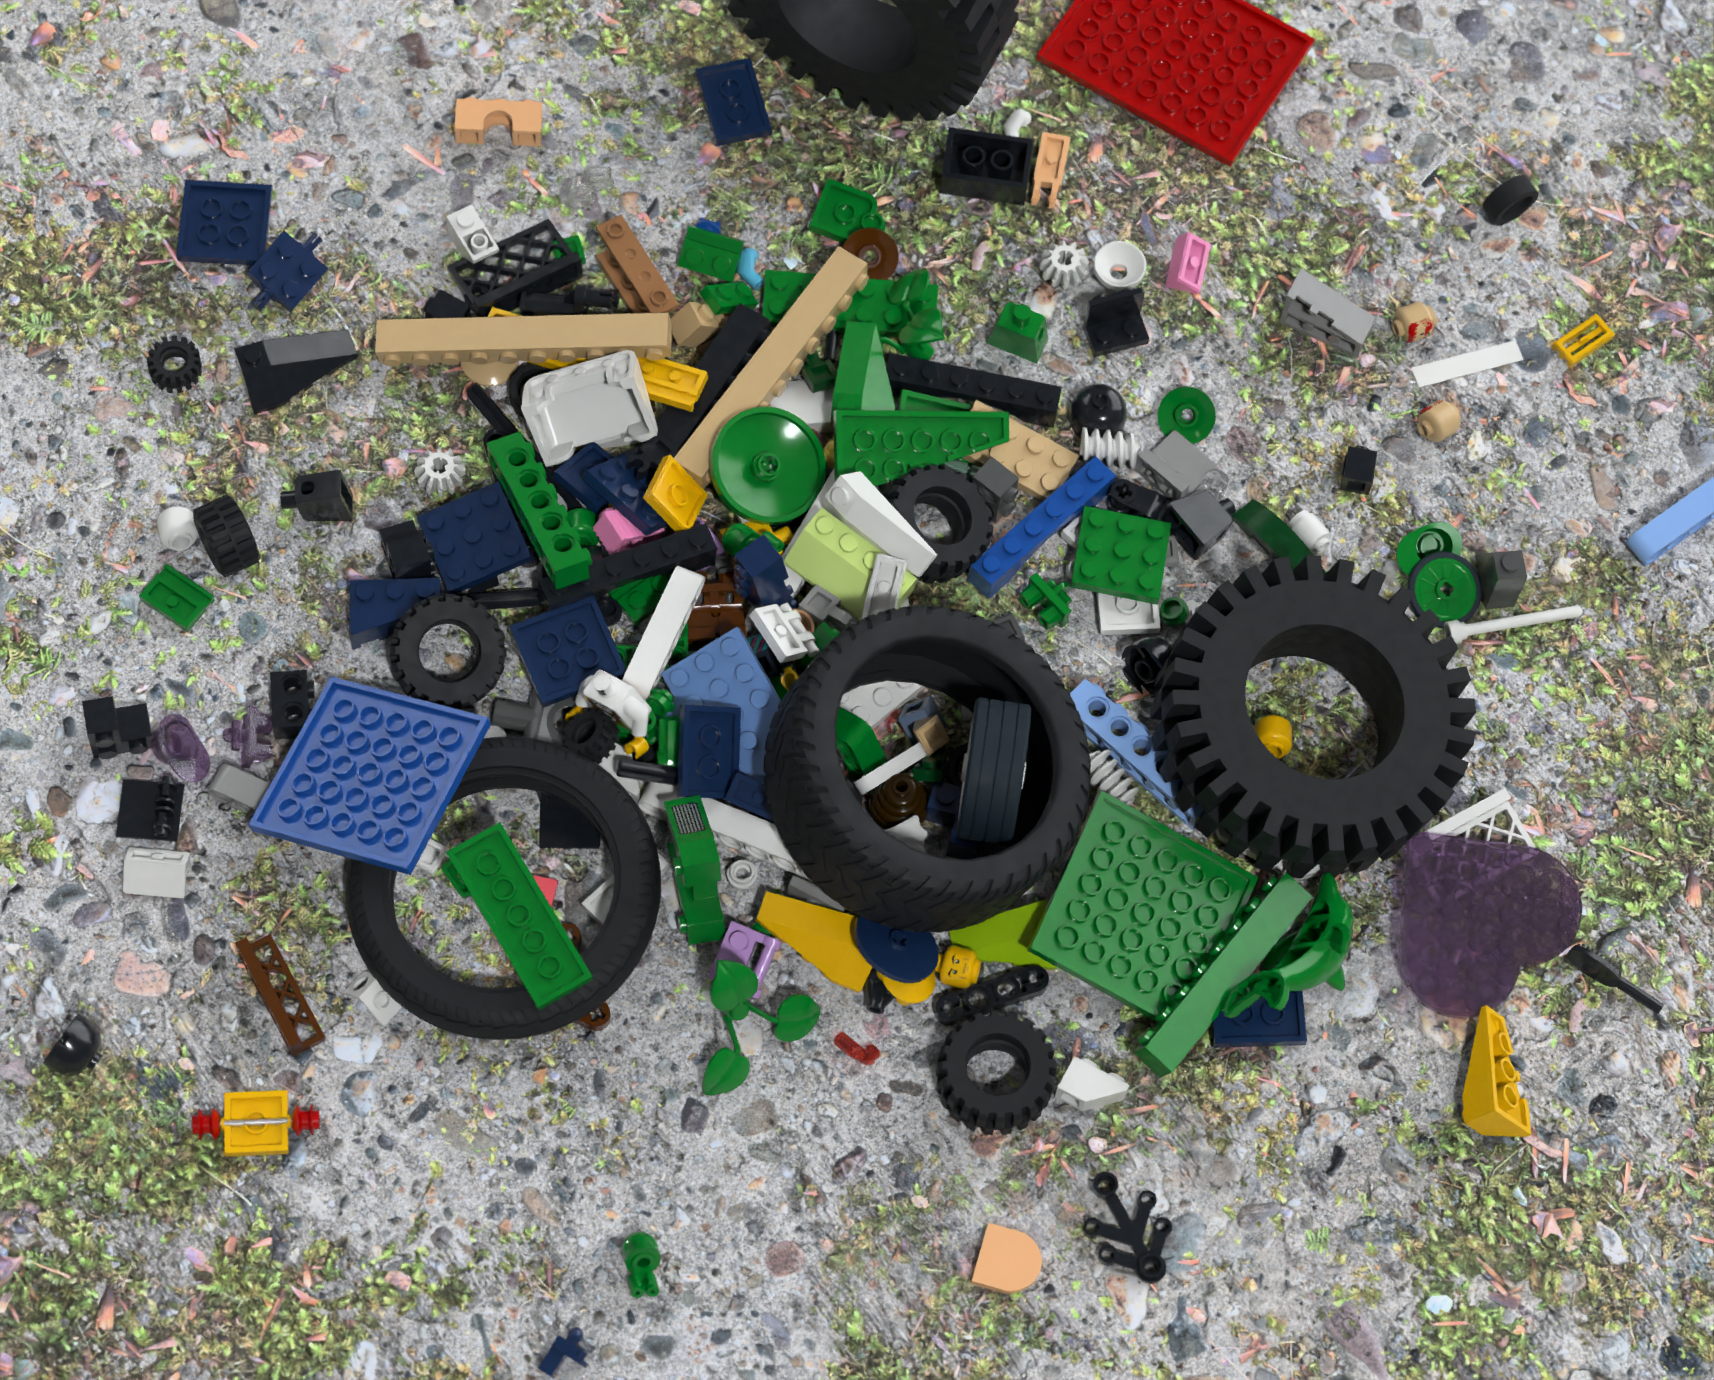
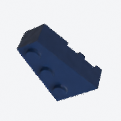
M764 534L734 555L733 578L735 584L733 587L742 599L747 597L755 609L772 604H777L780 607L784 603H789L792 609L799 607L797 601L791 596L794 592L790 584L788 586L785 585L784 580L789 578L783 559Z
M440 577L350 580V636L352 650L360 648L361 644L379 639V641L387 639L388 635L393 634V630L402 616L412 606L428 597L440 596Z

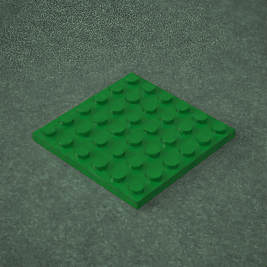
M1101 790L1093 801L1027 951L1158 1022L1155 1019L1157 1014L1165 1006L1168 1005L1170 1007L1176 1000L1173 997L1174 993L1183 984L1186 983L1188 985L1193 979L1191 976L1192 971L1201 962H1207L1211 957L1208 952L1212 946L1219 940L1224 941L1228 936L1226 929L1237 918L1241 919L1244 912L1243 909L1250 898L1258 877Z

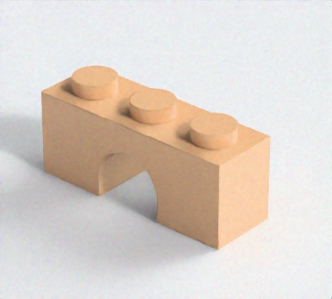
M473 97L456 99L455 142L484 144L486 131L492 126L503 125L511 130L513 145L541 146L542 102H535L533 100L507 101L501 98L478 100Z

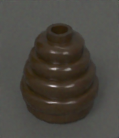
M895 774L873 789L869 799V810L874 821L883 830L892 828L914 815H918L921 825L927 816L926 810L929 798L922 784L913 777L906 774Z

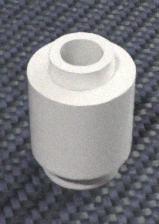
M1303 510L1296 514L1289 522V526L1312 553H1322L1329 547L1331 543L1329 540L1332 534L1314 513Z

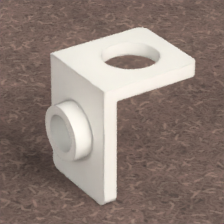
M363 971L344 991L346 996L360 1000L382 1025H386L402 1008L383 990L372 974L367 971ZM368 980L363 987L356 990L361 983Z

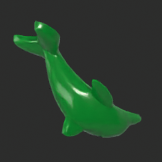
M1327 872L1322 875L1311 911L1301 927L1278 943L1262 963V966L1266 969L1276 964L1278 965L1271 970L1261 971L1248 976L1231 991L1223 1010L1226 1017L1230 1019L1237 1017L1261 997L1267 1000L1270 1008L1282 1010L1289 999V992L1309 990L1323 982H1326L1338 991H1342L1345 988L1342 964L1347 956L1352 940L1353 914L1351 906L1339 893L1336 879L1332 873Z

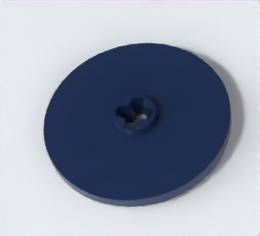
M860 915L857 917L854 925V937L857 947L865 960L879 973L898 982L917 983L925 980L935 970L938 963V947L931 932H913L890 928L869 921Z

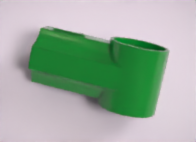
M664 716L658 718V750H655L654 764L678 768L680 717Z

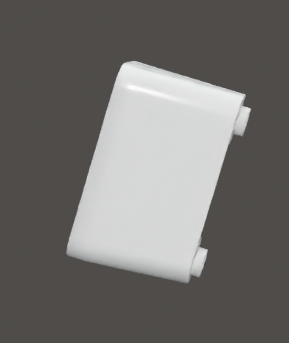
M621 351L540 374L529 379L524 385L521 410L546 467L563 465L574 454L575 447L628 432L632 440L645 442L657 436V423L634 351Z

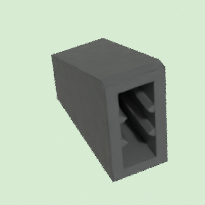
M1522 550L1476 554L1475 558L1485 609L1514 607L1527 579Z

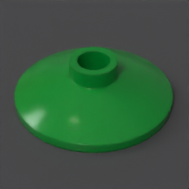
M1184 386L1170 391L1162 399L1158 408L1157 418L1160 429L1166 437L1176 430L1191 444H1195L1205 439L1212 431L1216 421V410L1212 400L1205 392L1195 387ZM1185 409H1189L1193 413V417L1189 420L1182 416V412Z

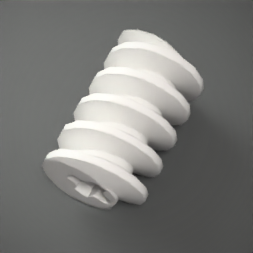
M1083 427L1079 457L1083 456L1085 465L1090 461L1091 457L1096 456L1101 462L1105 458L1108 467H1112L1114 461L1118 460L1120 469H1123L1126 461H1129L1131 470H1135L1140 451L1141 435L1136 442L1134 434L1130 432L1126 440H1124L1122 432L1118 431L1114 439H1112L1110 430H1106L1104 435L1100 437L1099 430L1095 428L1091 436H1089L1087 427Z
M1107 749L1102 752L1098 750L1089 754L1091 763L1090 788L1097 789L1096 795L1102 790L1130 806L1134 802V796L1138 793L1139 788L1135 787L1130 790L1127 788L1132 782L1131 777L1121 780L1125 769H1113L1118 763V759L1107 760L1111 750Z

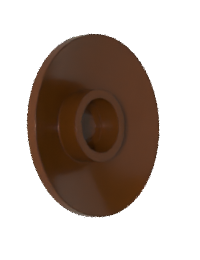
M863 228L857 230L847 238L843 245L844 250L868 263L867 276H869V279L887 280L897 268L899 253L896 243L889 234L880 229ZM868 250L875 253V258L871 261L864 258V254Z

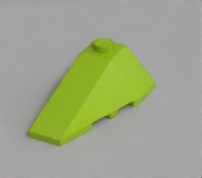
M1049 899L999 913L982 923L964 929L948 931L951 945L974 950L977 953V959L982 960L984 963H992L994 961L1012 963V966L1019 967L1023 965H1037L1045 970L1060 969L1027 951Z

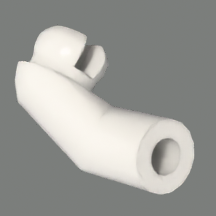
M1023 109L1013 111L1003 125L1004 134L1019 137L1018 131L1021 126L1026 127L1031 122L1030 113Z

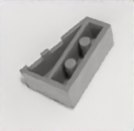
M1301 268L1286 296L1279 323L1358 358L1372 331L1376 317Z

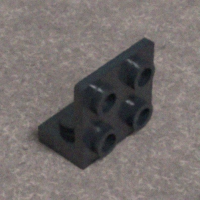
M1143 287L1136 289L1126 288L1119 293L1108 296L1105 294L1098 295L1088 301L1083 330L1093 357L1149 343L1150 338L1140 314L1145 295Z
M539 790L540 848H600V834L581 813L554 796L544 794L542 790Z

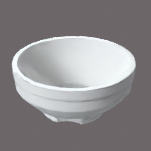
M1125 241L1107 243L1096 253L1094 259L1095 275L1103 286L1111 290L1121 291L1130 287L1134 288L1145 275V256L1137 246ZM1119 267L1126 271L1127 276L1123 279H1115L1111 276L1110 271L1113 268Z

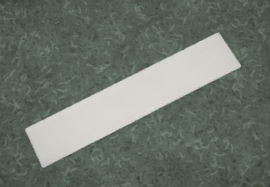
M1516 340L1419 365L1411 369L1418 386L1423 387L1524 359Z

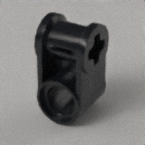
M1121 479L1114 482L1111 486L1106 505L1109 511L1159 520L1166 499L1157 491L1144 488L1129 480Z

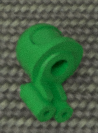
M735 523L727 527L722 536L723 548L733 558L736 553L763 534L777 552L782 551L784 548V542L771 532H762L760 535L742 523Z
M634 1232L622 1244L626 1268L631 1273L627 1276V1284L633 1298H640L644 1293H647L649 1297H655L659 1294V1287L653 1271L660 1264V1251L655 1239L650 1234Z

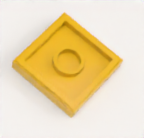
M669 454L662 458L643 498L676 533L692 528L708 494Z

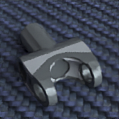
M535 689L532 691L529 705L497 699L492 725L522 731V737L543 740L562 746L561 737L565 735L560 734L555 729V725L560 719L565 718L566 714L576 705V696L542 708Z

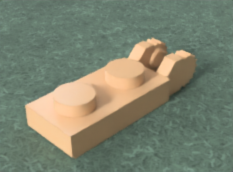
M1047 132L1042 133L1032 184L1034 189L1031 205L1037 206L1041 195L1040 188L1045 187L1052 189L1048 198V208L1055 209L1057 193L1061 189L1071 137Z

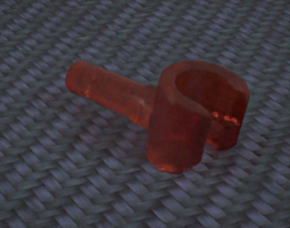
M898 709L890 714V719L887 723V732L890 735V725L892 723L900 724ZM901 725V734H903L904 729Z

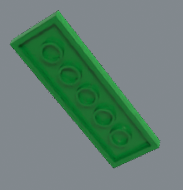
M766 270L762 315L769 319L771 327L778 325L816 274ZM869 279L862 291L857 290L853 295L852 303L847 311H841L836 317V323L832 330L845 333L847 321L876 323L880 336L898 338L900 331L910 321L903 308V303L893 305L888 298L889 291L896 281ZM929 284L926 293L921 299L909 303L913 316L923 309L937 308L938 285Z
M501 822L446 852L448 859L538 1011L593 980L589 969Z

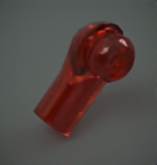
M845 1032L839 1033L834 1039V1044L847 1056L866 1066L874 1064L875 1060L880 1057V1051L875 1045L868 1044L864 1049Z

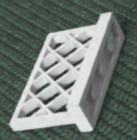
M1505 788L1415 836L1398 851L1402 859H1407L1436 910L1539 853L1509 803L1511 797ZM1502 811L1506 813L1510 820L1508 831L1493 827L1495 815ZM1489 819L1488 825L1482 823V822H1484V821H1486V820ZM1477 827L1487 830L1483 845L1468 840L1471 828ZM1491 832L1507 837L1503 851L1488 846ZM1464 833L1463 838L1457 837L1458 835ZM1511 839L1522 841L1528 852L1522 856L1508 853ZM1450 840L1461 844L1458 858L1443 854L1447 841ZM1439 846L1438 852L1432 851ZM1466 846L1482 850L1478 865L1463 860ZM1486 852L1502 856L1498 869L1494 870L1483 866ZM1424 854L1435 857L1436 861L1433 872L1422 869L1416 858ZM1507 858L1513 860L1506 864ZM1441 859L1457 864L1453 878L1438 874ZM1461 866L1477 870L1473 883L1469 884L1458 880ZM1482 872L1487 873V875L1480 878ZM1436 879L1452 884L1449 896L1440 900L1434 890ZM1456 886L1463 887L1462 889L1455 892Z

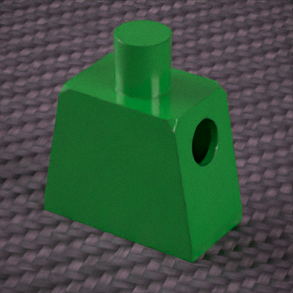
M1007 302L986 344L1037 364L1048 342L1046 317L1032 311L1025 304L1017 305Z

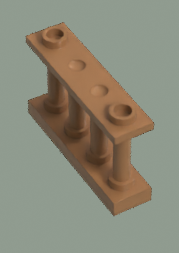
M621 214L596 226V231L608 248L596 255V261L613 288L620 290L618 296H620L630 314L668 313L679 307L678 301Z

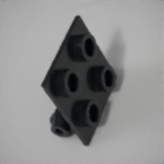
M163 776L162 781L159 782L123 780L116 837L178 842L185 784L174 783V778L171 776Z

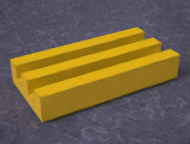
M1596 313L1555 341L1551 348L1554 351H1558L1560 353L1559 357L1562 360L1565 359L1567 361L1566 365L1571 368L1612 340L1615 333ZM1597 324L1599 326L1567 349L1564 347L1565 344L1593 325ZM1603 332L1605 333L1604 335H1602L1601 337H1599L1597 340H1595L1594 342H1592L1591 344H1589L1588 346H1586L1585 348H1583L1582 350H1580V351H1579L1578 353H1576L1575 355H1573V356L1571 355L1573 352H1575L1576 350H1578L1579 348H1581L1582 346H1584L1586 343H1588L1589 341H1591L1592 339H1594L1595 337H1597V336L1600 335L1601 333H1603Z

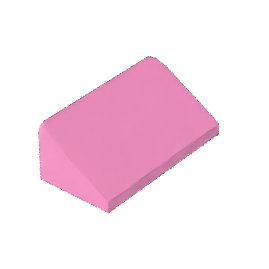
M1189 231L1177 237L1165 286L1194 294L1200 293L1211 244Z

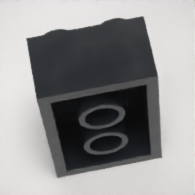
M949 127L940 194L1024 205L1034 139Z

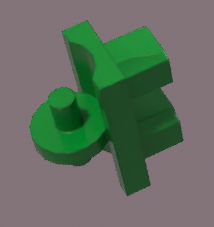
M1037 572L1029 578L1028 586L1020 593L1019 601L1029 610L1038 603L1044 607V610L1038 614L1037 619L1046 630L1057 624L1064 627L1069 623L1068 616L1072 610L1067 605L1072 602V599L1067 593L1071 588L1070 584L1064 581L1058 585L1053 579L1046 583Z

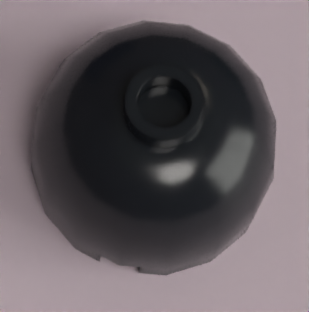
M1092 384L1082 388L1074 396L1069 408V424L1073 432L1080 438L1082 428L1087 427L1089 436L1097 428L1100 437L1104 435L1106 430H1110L1112 439H1114L1118 431H1123L1127 420L1126 402L1122 395L1113 387L1105 384Z
M1145 637L1133 642L1125 648L1121 660L1125 658L1126 666L1122 669L1127 680L1143 695L1142 685L1153 695L1151 698H1155L1160 689L1154 687L1155 682L1148 684L1145 682H1150L1157 677L1158 672L1168 659L1166 655L1172 646L1160 637Z
M78 1013L47 1055L43 1064L62 1076L71 1077L79 1075L86 1067L92 1071L102 1057V1054L98 1052L102 1040L97 1026L90 1019Z

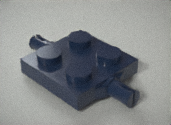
M283 231L250 268L246 275L258 285L261 291L251 304L255 308L263 300L256 310L262 311L265 305L272 300L280 303L291 313L329 268L319 261L312 252L322 242V238L319 236L311 244L318 234L312 233L307 241L302 244L297 242L286 231Z

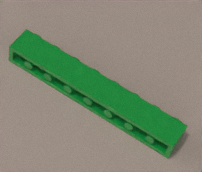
M1287 872L1278 877L1272 875L1263 883L1261 895L1258 898L1256 896L1252 898L1244 907L1245 915L1241 919L1237 918L1226 929L1228 936L1224 941L1219 940L1212 946L1208 952L1211 957L1207 962H1201L1192 971L1191 976L1193 979L1188 985L1186 983L1183 984L1174 993L1173 997L1176 1000L1170 1007L1168 1005L1165 1006L1155 1017L1158 1021L1152 1029H1146L1137 1041L1140 1044L1133 1053L1159 1078L1175 1070L1224 1009L1225 1002L1231 991L1239 982L1252 974L1312 899V896Z

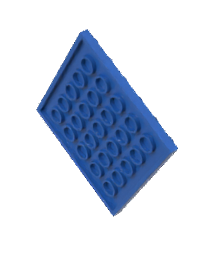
M330 676L248 825L253 832L411 875L491 726V722L486 716Z

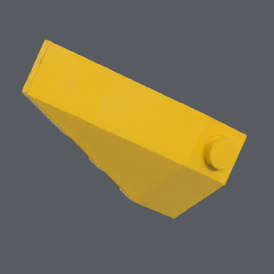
M766 891L755 921L782 941V943L790 945L801 954L800 957L804 961L812 963L823 972V976L830 982L857 993L861 992L872 966L862 956L855 941L854 925L857 916Z
M1487 1005L1482 1006L1480 1009L1462 1095V1118L1467 1126L1483 1136L1528 1137L1531 1135L1529 1107L1527 1099L1520 1098L1516 1083L1521 1081L1519 1071H1515L1510 1062L1509 1055H1512L1513 1048L1505 1019Z

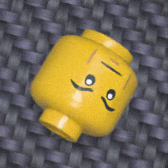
M951 945L944 954L938 953V963L934 971L940 972L939 978L942 984L966 989L971 983H977L982 960L977 959V953L974 950Z

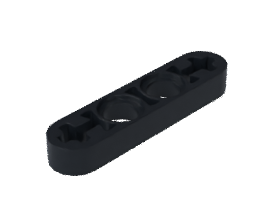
M1033 965L944 995L936 1002L935 1018L942 1025L951 1026L958 1024L963 1019H972V1014L982 1012L984 1015L990 1013V1010H999L1037 997L1046 991L1049 975L1043 967ZM1030 975H1034L1036 979H1042L1038 987L1034 983L1024 985V992L1021 993L1020 984L1029 982ZM1001 984H1010L1013 986L1015 993L1013 996L1005 998L998 993L997 988ZM976 993L981 994L985 997L986 1004L982 1007H974L970 1004L969 997ZM960 999H963V1005L967 1012H963L962 1006L954 1010L953 1016H949L947 1012L942 1013L944 1005L948 1004L950 1008L960 1006Z

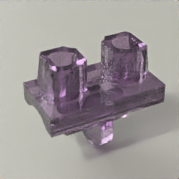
M249 705L247 707V714L242 716V728H240V720H232L231 728L225 729L222 736L224 741L231 743L232 751H239L241 743V767L250 768L253 762H268L272 756V744L270 742L257 741V734L270 735L272 731V716L258 713V706Z

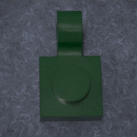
M817 351L812 355L808 354L806 356L807 361L804 362L803 376L812 392L816 393L834 388L837 371L831 360L821 361Z
M938 749L929 757L918 761L913 768V778L916 781L943 782L949 771V762H942L944 749Z

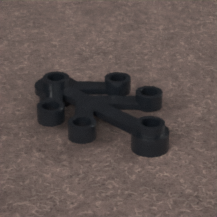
M1110 1172L1097 1174L1092 1184V1190L1098 1198L1106 1201L1121 1229L1103 1224L1097 1218H1088L1082 1228L1083 1234L1089 1239H1095L1099 1236L1131 1246L1136 1255L1132 1256L1117 1252L1112 1245H1104L1098 1252V1261L1104 1266L1117 1264L1133 1269L1137 1277L1147 1284L1161 1281L1167 1269L1166 1262L1161 1257L1166 1237L1170 1235L1172 1230L1171 1221L1165 1217L1155 1220L1152 1227L1154 1238L1149 1251L1142 1240L1150 1212L1154 1209L1157 1202L1155 1193L1145 1190L1139 1194L1137 1199L1139 1208L1133 1224L1116 1194L1118 1189L1116 1176ZM1106 1183L1109 1185L1110 1190L1103 1192L1100 1190L1099 1185ZM1147 1196L1152 1199L1153 1203L1145 1205L1141 1199ZM1165 1224L1168 1227V1231L1160 1232L1157 1229V1225ZM1087 1225H1096L1098 1231L1094 1233L1089 1232ZM1109 1251L1113 1254V1258L1106 1260L1102 1257V1253ZM1148 1264L1153 1265L1156 1268V1272H1146L1145 1266Z

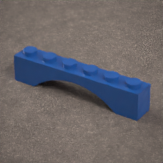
M1096 456L1092 458L982 554L979 560L971 564L968 581L989 600L1013 578L1024 563L1052 535L1071 520L1081 515L1084 506L1095 507L1109 495L1116 475Z

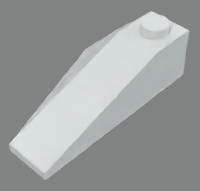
M861 471L840 475L824 496L826 511L884 554L908 561L906 570L917 577L922 576L936 558L937 554Z

